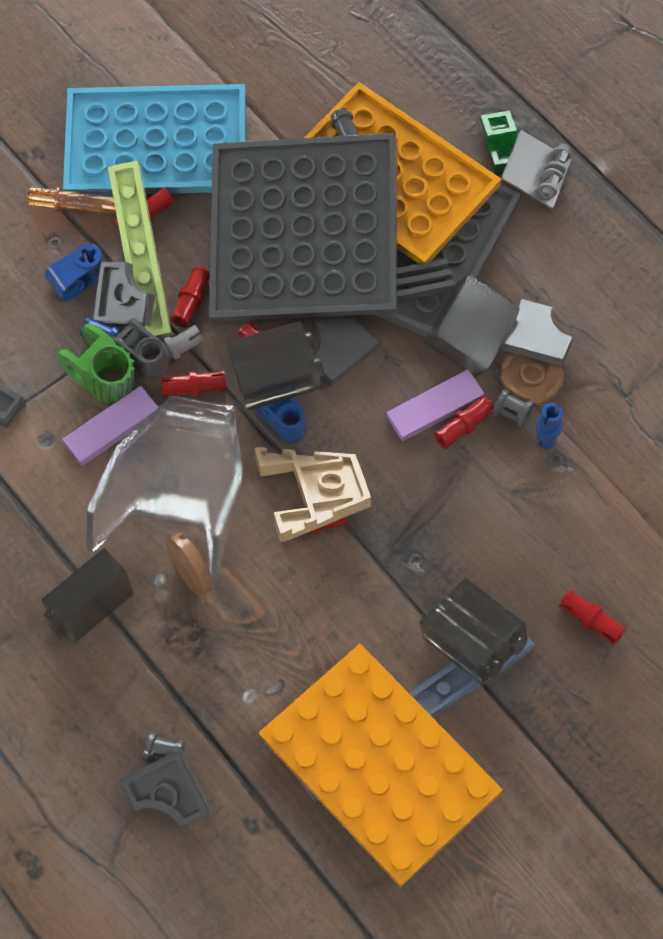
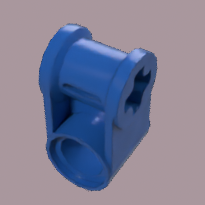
M91 243L81 245L78 249L48 267L45 272V278L64 301L76 298L82 291L98 282L100 263L103 261L100 248Z
M276 380L268 391L259 397L254 396L251 398V403L256 412L264 421L269 423L281 439L289 443H295L305 437L307 432L305 411L281 382ZM291 420L298 421V423L295 425L285 424L286 422Z

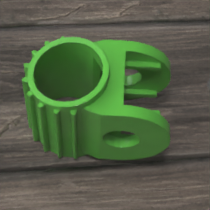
M87 323L82 328V333L86 339L85 343L90 347L79 358L67 348L65 350L61 349L56 354V359L62 369L82 388L91 391L92 397L97 398L99 403H107V406L126 397V395L132 392V388L135 387L134 360L130 358V352H126L124 347L117 346L114 340L103 330L91 323ZM107 370H118L125 374L122 379L115 382H108L98 377L99 374Z

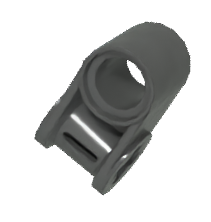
M131 318L128 321V326L117 337H111L117 346L124 347L126 352H130V358L134 360V365L144 372L145 375L158 377L167 371L169 360L163 343L147 331L136 319ZM151 355H158L155 359L147 360Z

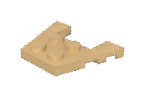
M255 448V460L260 476L294 472L305 508L274 512V523L280 542L288 541L371 507V495L356 454L315 451L314 456L296 455L295 450L283 449L282 454L267 453V448Z

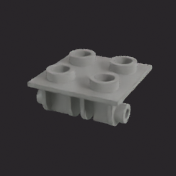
M520 130L501 179L552 209L571 162V148L567 144H560L553 149Z

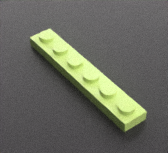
M136 160L108 167L125 262L133 264V277L137 286L142 291L155 295L151 326L144 327L158 339L173 336L140 164Z

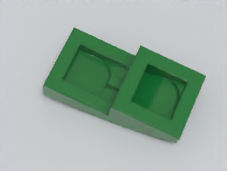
M510 111L481 116L483 134L495 174L504 172L517 139V129Z

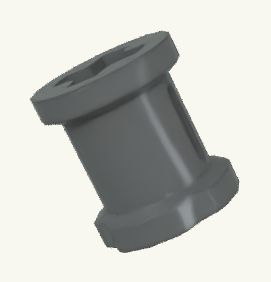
M504 389L494 406L493 415L496 417L502 415L516 422L517 427L523 428L533 410L534 402H524L510 395V391Z
M152 731L145 745L143 761H157L181 748L184 752L185 741L180 739L176 742L159 737L157 732Z

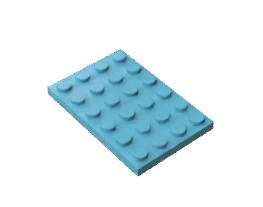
M245 84L67 88L63 177L64 196L113 195L108 167L136 160L140 164L145 194H155L163 187L169 194L212 193L213 144L246 142Z

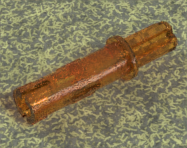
M29 187L27 192V201L31 205L54 207L55 211H60L61 208L117 216L113 196L63 191L62 187H58L57 190Z

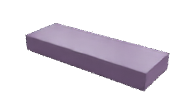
M469 369L386 412V418L403 442L451 417L459 410L466 409L476 402L479 397L485 396V393Z
M139 386L126 395V397L108 407L62 440L80 465L83 466L157 416L160 410L146 391Z

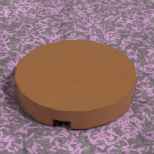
M510 353L502 364L501 384L503 389L510 391V395L524 402L532 401L534 406H540L549 403L559 394L563 386L564 372L561 366Z
M177 533L166 540L169 556L187 587L197 596H202L212 590V579L206 580L204 576L208 572L207 565L195 545L187 538L182 540L184 538L183 534Z

